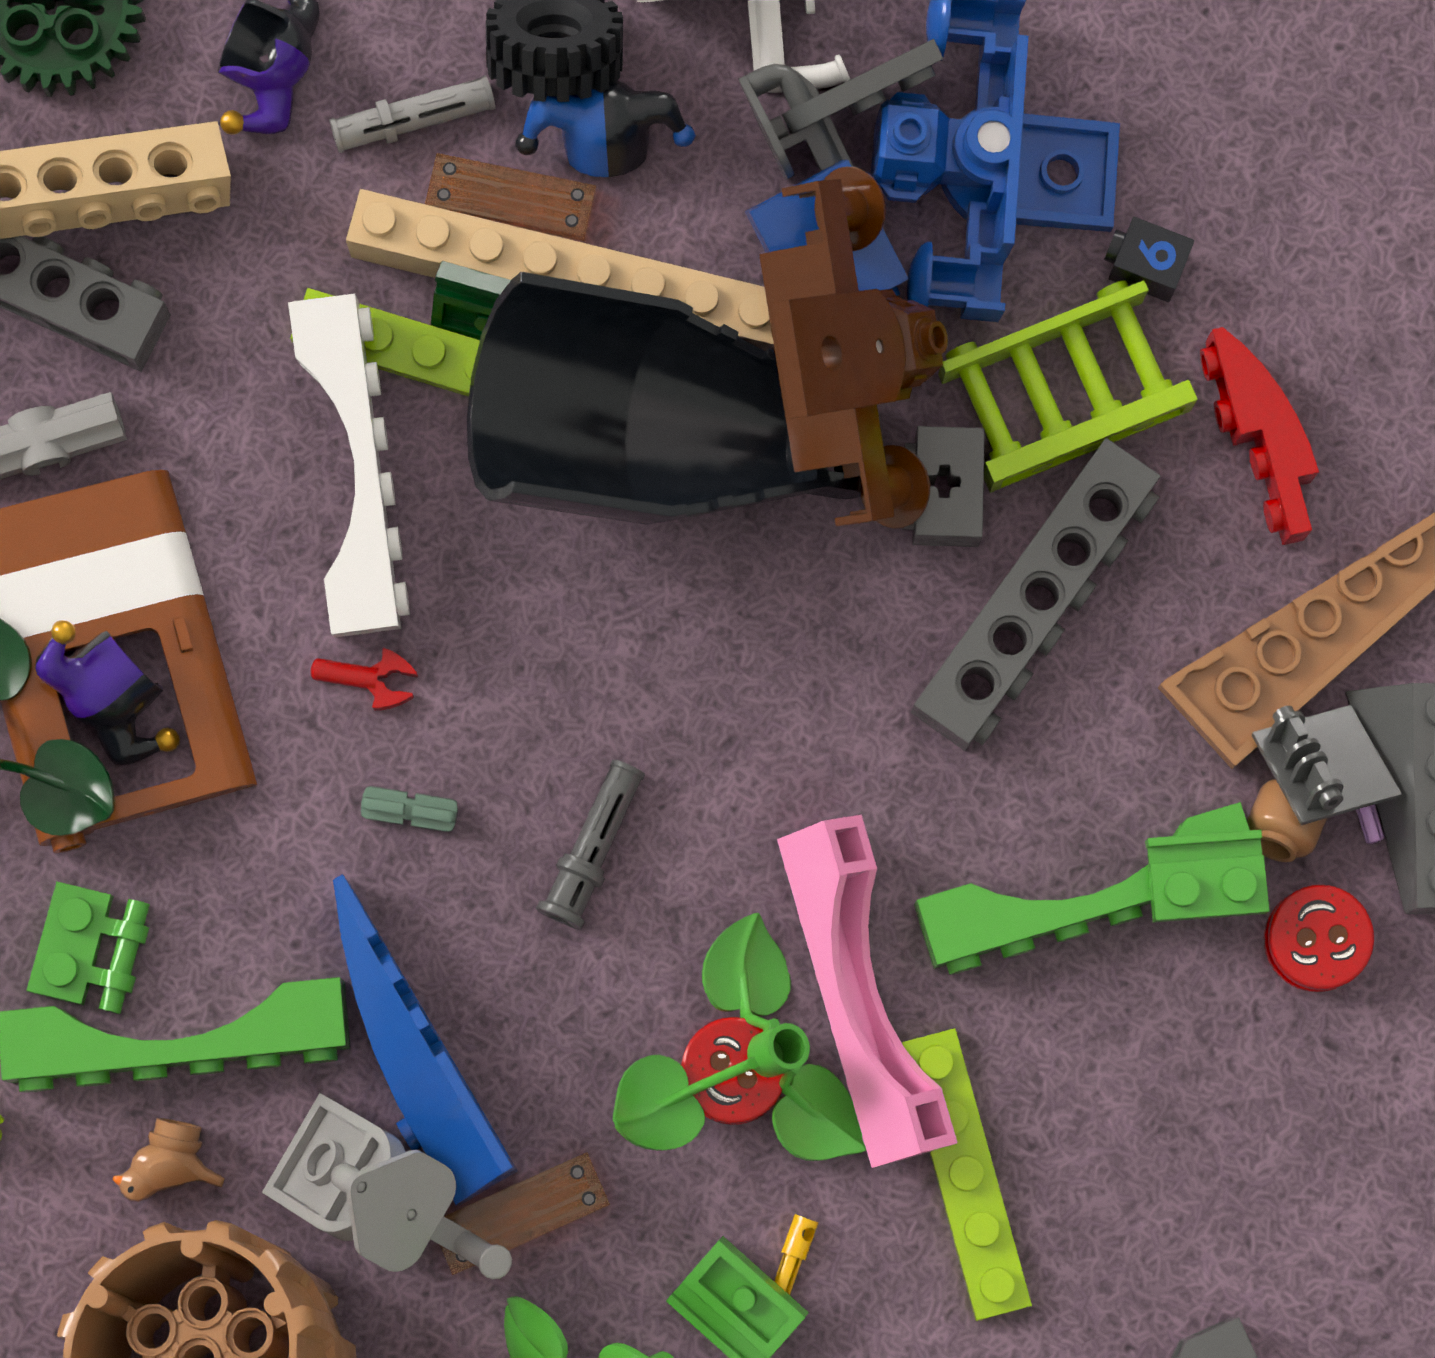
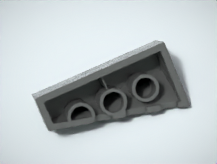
M1408 683L1346 691L1348 704L1354 709L1402 793L1399 798L1375 805L1385 833L1386 845L1405 914H1435V683Z

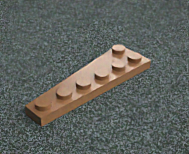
M1435 513L1381 545L1372 553L1339 571L1335 576L1314 589L1294 599L1272 615L1247 628L1243 633L1222 646H1218L1168 677L1159 685L1158 689L1226 764L1233 769L1258 747L1251 736L1252 732L1272 727L1275 723L1272 718L1273 714L1284 706H1292L1295 711L1302 708L1435 589Z

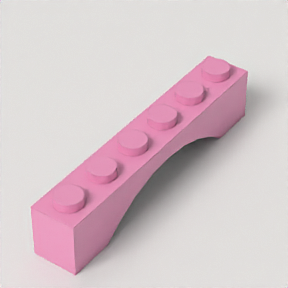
M862 815L824 820L777 839L871 1167L874 1168L957 1144L942 1088L919 1067L902 1045L887 1017L877 990L870 958L868 928L871 893L877 866Z

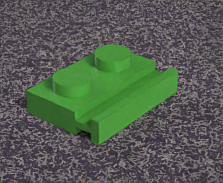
M1261 830L1147 838L1145 845L1148 854V876L1153 922L1258 915L1270 912L1265 861L1261 846Z
M724 1236L718 1240L666 1300L668 1304L729 1358H770L809 1313Z

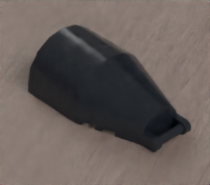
M520 272L512 278L494 303L481 334L471 375L467 410L468 460L475 487L488 501L647 525L804 494L836 499H854L861 496L862 481L860 476L844 478L842 465L834 466V471H829L827 467L794 472L775 351L771 348L763 351L739 338L737 330L725 324L718 327L692 313L693 307L678 299Z

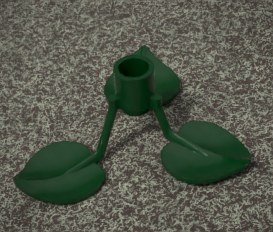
M0 618V700L5 701L17 696L25 687L31 673L32 658L25 639L15 628ZM65 739L46 741L37 750L34 767L0 759V770L30 777L21 788L20 805L27 821L44 833L60 836L76 834L109 819L114 812L115 796L109 773L100 759L89 748L78 742Z

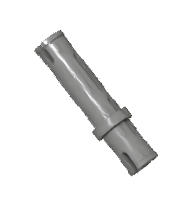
M484 75L479 79L434 90L390 104L387 103L386 99L375 102L376 108L336 119L331 118L329 122L338 152L342 153L344 150L383 139L386 140L387 144L398 141L397 135L442 124L489 109L494 110L496 106L489 80Z

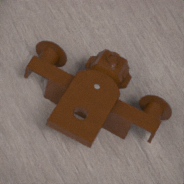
M841 167L829 173L824 180L781 188L783 197H816L815 217L819 229L805 232L807 245L759 254L794 472L842 465L844 478L861 477L860 497L865 509L851 511L850 515L834 518L836 526L877 521L889 528H904L916 522L928 505L930 498L929 475L922 461L909 449L897 445L883 446L877 405L910 399L912 388L926 382L943 366L942 353L947 349L948 335L944 325L936 320L935 310L914 300L899 298L893 289L859 291L852 251L861 250L869 246L878 237L885 222L886 202L880 185L868 172L856 167Z

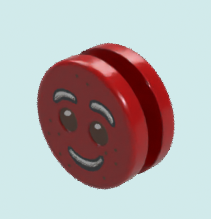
M1330 885L1303 887L1285 897L1270 913L1264 930V949L1273 970L1289 985L1308 992L1330 991L1354 980L1368 964L1374 947L1373 925L1364 906L1350 893Z
M740 1017L718 1019L702 1027L689 1041L682 1058L681 1066L687 1074L688 1085L747 1060V1049L751 1039L758 1033L763 1032V1029L748 1024L745 1018ZM752 1069L693 1096L700 1103L705 1117L722 1124H745L760 1118L775 1105L782 1093L779 1082L783 1074L776 1077H764Z

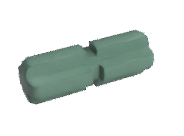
M375 786L366 787L361 801V816L365 819L403 825L404 820H411V826L444 832L453 831L458 814V803L454 799L419 793L415 794V798H408V792Z

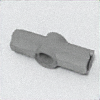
M111 392L100 394L96 397L57 409L53 406L34 407L11 416L8 419V424L0 426V480L20 473L30 476L40 474V468L59 463L61 468L71 462V457L127 440L120 411Z

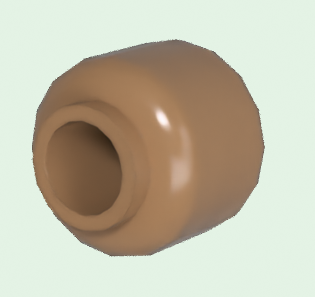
M1272 779L1260 788L1247 823L1250 830H1261L1262 855L1279 862H1292L1295 858L1305 857L1314 851L1327 818L1301 825L1276 779Z

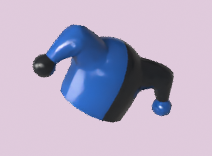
M617 81L616 83L609 82V89L602 93L592 89V97L580 99L577 94L569 95V102H557V96H547L545 102L534 101L533 98L528 109L524 130L518 135L515 147L522 155L534 154L539 145L538 134L546 127L554 126L562 129L565 152L569 164L580 173L593 177H613L624 175L637 169L646 160L649 144V126L652 124H665L673 131L674 143L679 147L691 145L696 135L691 125L685 124L673 95L661 91H634L625 83Z

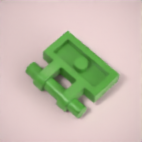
M56 881L26 991L84 1006L89 985L93 984L104 987L99 1009L120 1014L126 993L132 994L136 977L132 976L131 973L139 943H146L149 927L144 925L150 904L128 899L123 920L109 918L108 915L114 896ZM103 935L118 938L109 970L95 967Z

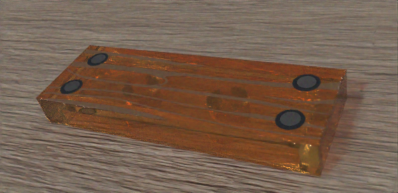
M436 153L425 205L532 231L586 241L597 187L593 184Z
M586 1152L444 1217L466 1228L492 1245L504 1246L509 1251L610 1206V1203L589 1154ZM440 1245L452 1275L476 1266Z

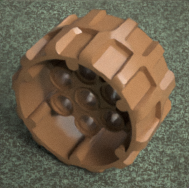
M218 1220L209 1222L206 1230L196 1231L183 1230L169 1223L162 1222L143 1231L145 1241L134 1245L115 1259L102 1256L88 1272L94 1278L85 1290L74 1312L63 1314L57 1332V1337L65 1340L63 1358H130L132 1349L142 1355V1358H203L211 1352L214 1354V1358H287L288 1354L289 1358H356V1345L341 1337L336 1319L331 1309L338 1305V1296L330 1284L304 1268L285 1249L232 1223ZM254 1267H257L275 1291L268 1294L264 1300L266 1312L258 1308L247 1307L243 1294L235 1287L229 1285L230 1278L241 1283L247 1282L253 1277ZM202 1274L201 1277H196L189 1281L181 1290L178 1299V1309L173 1311L157 1304L178 1285ZM215 1294H220V1311L212 1319L206 1320L204 1316L206 1302ZM168 1321L170 1326L168 1339L162 1346L155 1348L153 1343L154 1333L161 1327L163 1322ZM265 1325L267 1331L265 1343L257 1351L251 1352L249 1348L251 1333L258 1326Z

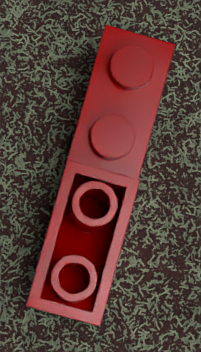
M1224 327L1212 329L1205 342L1207 348L1200 349V360L1206 380H1216L1221 400L1214 401V412L1218 428L1221 433L1230 432L1233 446L1251 441L1255 442L1256 447L1249 450V458L1256 480L1265 479L1270 500L1264 501L1263 508L1269 531L1271 533L1279 532L1282 545L1303 541L1312 531L1300 485L1311 483L1319 473L1309 440L1283 390L1265 366L1242 342Z

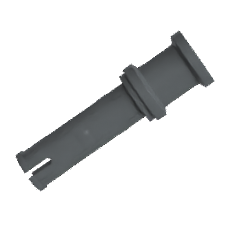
M619 760L611 761V767L571 853H565L563 857L558 859L556 867L559 869V873L547 899L539 901L536 910L541 914L577 930H582L585 924L582 915L594 888L603 885L605 872L601 869L602 864L622 825L636 790L645 776L641 770Z

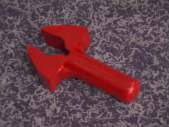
M383 648L382 661L372 667L316 658L311 665V677L313 680L368 689L374 696L372 708L375 711L391 709L414 698L413 693L391 691L387 689L382 681H379L380 678H387L392 673L418 677L417 672L405 659L386 648Z

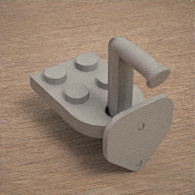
M319 1093L262 1191L263 1194L323 1232L342 1241L354 1240L355 1250L359 1255L388 1271L399 1272L411 1267L420 1258L430 1240L479 1267L481 1273L486 1278L500 1279L509 1272L512 1265L511 1254L504 1246L492 1245L466 1228L444 1217L456 1190V1180L450 1168L419 1150L405 1152L404 1146L397 1137Z

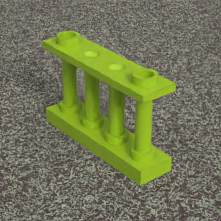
M1125 280L1113 283L1101 289L1096 294L1098 299L983 346L977 347L976 342H969L952 349L945 355L947 360L943 361V366L939 369L938 373L941 383L945 384L961 377L993 449L989 453L991 460L984 464V481L990 493L1095 451L1100 447L1105 438L1114 443L1192 410L1198 399L1189 379L1174 386L1171 379H1164L1132 308L1142 304L1147 295L1148 288L1144 280L1128 286ZM1112 316L1144 387V390L1140 392L1142 399L1124 406L1120 400L1113 399L1082 329ZM1061 336L1094 408L1090 412L1092 419L1073 427L1070 420H1063L1032 348ZM1009 357L1012 358L1043 428V431L1040 432L1041 440L1021 447L1019 441L1013 442L981 370Z

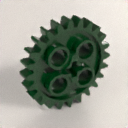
M0 0L1 75L7 83L12 82L20 75V83L24 91L28 93L35 87L38 81H41L42 88L47 97H52L57 83H63L70 96L75 95L76 80L82 78L91 89H95V72L101 70L104 74L113 78L115 72L110 61L114 57L129 62L131 59L123 43H140L141 37L137 29L130 24L145 22L146 17L142 8L135 6L144 0H62L65 6H58L55 15H49L47 10L54 9L56 1L61 0ZM12 2H20L23 4L9 8V4ZM100 9H104V12L101 15H92L90 13L96 12ZM28 24L39 26L37 33L32 38L23 41L14 39L20 27ZM81 28L93 30L92 36L83 44L74 45L68 43L69 37L74 31Z

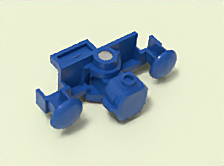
M930 0L926 18L927 42L934 39L942 57H944L947 42L979 45L975 109L966 114L962 119L949 118L936 104H931L925 94L897 92L890 100L887 99L881 104L876 118L871 176L880 185L886 198L889 201L916 203L923 195H926L941 184L949 203L967 220L965 258L934 256L932 241L925 242L918 248L912 259L908 273L909 279L907 280V300H914L927 307L932 305L961 308L960 319L999 322L1005 312V303L1000 302L1003 264L1015 244L1016 224L1111 232L1114 227L1120 123L1023 113L1029 36L1019 35V22L1026 0ZM1056 160L1070 163L1075 169L1076 180L1064 186L1054 183L1047 174V165Z

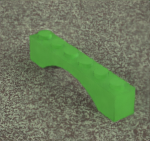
M1241 802L1186 818L1179 825L1173 836L1248 831L1250 829ZM1148 865L1121 883L1094 894L1065 900H1026L997 894L972 883L917 899L914 908L933 968L947 966L949 975H953L981 966L979 955L1000 949L1003 959L1032 951L1036 949L1033 941L1035 938L1054 933L1057 942H1063L1088 934V922L1108 917L1110 925L1115 926L1143 917L1141 906L1151 904Z
M340 977L282 983L263 1003L236 1021L205 1034L175 1040H136L107 1034L85 1025L56 1006L0 1011L2 1081L19 1083V1092L53 1090V1079L76 1077L77 1087L106 1085L111 1083L110 1073L133 1071V1081L168 1078L167 1067L187 1065L190 1067V1075L216 1074L225 1072L224 1062L246 1060L247 1069L274 1068L281 1066V1056L303 1054L304 1064L325 1063L338 1060L337 1050L350 1049L345 981Z

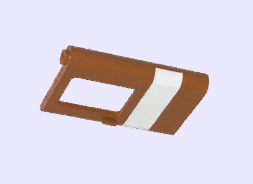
M146 471L0 508V618L15 628L25 639L32 658L30 677L23 690L10 700H0L16 761L34 767L37 750L43 743L56 739L70 740L58 693L42 681L35 669L37 657L52 638L53 624L59 620H64L72 623L76 631L74 640L66 644L64 652L84 647L97 635L108 631L113 639L143 631H153L159 636L196 767L194 773L188 777L115 796L114 812L109 819L76 834L64 836L51 835L35 828L39 845L52 846L53 853L72 851L87 844L85 836L93 833L94 830L258 785L169 471ZM20 774L24 784L30 777Z

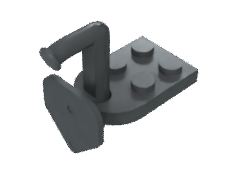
M932 39L820 95L816 87L803 75L791 67L782 64L763 66L738 78L779 169L785 180L794 177L795 174L784 150L804 140L820 171L841 160H849L851 166L854 167L830 115L849 107L853 116L885 101L886 98L882 90L897 82L902 92L936 76L932 65L943 60V57L935 40ZM780 86L791 110L781 114L786 126L780 115L769 120L758 96Z

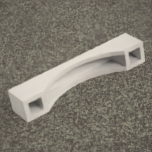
M355 294L288 302L295 358L321 384L334 402L347 430L354 459L355 497L350 526L339 555L324 578L331 635L336 638L401 629L400 616L410 615L406 582H395L393 561L403 560L399 528H388L386 506L395 505V493L391 472L381 473L379 451L388 450V439L384 417L374 418L371 396L381 395V386L377 362L367 363L364 342L374 340L370 308H360Z

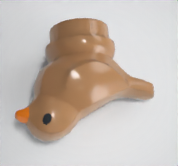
M157 1118L154 1131H150L148 1135L150 1144L137 1151L132 1158L131 1167L121 1175L113 1176L112 1180L115 1184L119 1185L124 1197L130 1201L139 1202L148 1199L158 1191L193 1181H202L222 1187L225 1178L208 1169L196 1154L202 1146V1142L199 1141L202 1127L187 1122Z

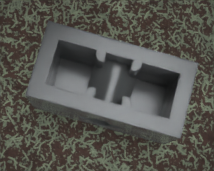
M918 426L915 442L905 443L904 448L912 451L924 464L930 480V498L922 516L913 524L902 528V530H913L912 545L979 547L983 534L984 428ZM937 476H947L948 486L954 487L951 488L948 498L939 497L938 488L933 486Z

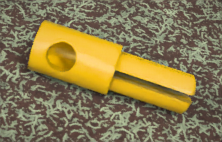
M797 1214L793 1217L781 1252L784 1254L774 1282L789 1295L802 1260H806L818 1226V1222Z

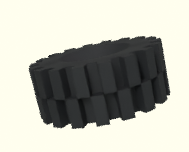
M496 0L494 2V9H488L485 20L486 68H488L490 79H496L497 86L502 90L512 87V95L521 98L527 93L534 94V101L545 102L547 96H557V102H569V95L577 94L580 99L592 97V89L602 93L609 89V82L616 83L620 78V71L623 70L622 12H618V5L613 1Z

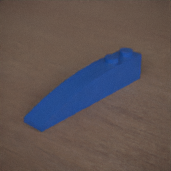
M342 874L333 880L341 940L355 999L373 1052L395 1101L405 1117L396 1122V1125L411 1150H418L422 1147L426 1155L451 1169L456 1180L453 1201L455 1205L460 1206L518 1170L349 881Z

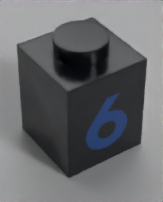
M1133 216L1126 233L1116 229L1104 258L1105 261L1114 264L1108 279L1114 282L1125 280L1128 286L1144 280L1148 288L1147 295L1169 303L1195 240Z

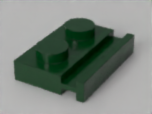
M442 261L435 276L437 284L433 296L431 326L480 340L496 299L511 280Z

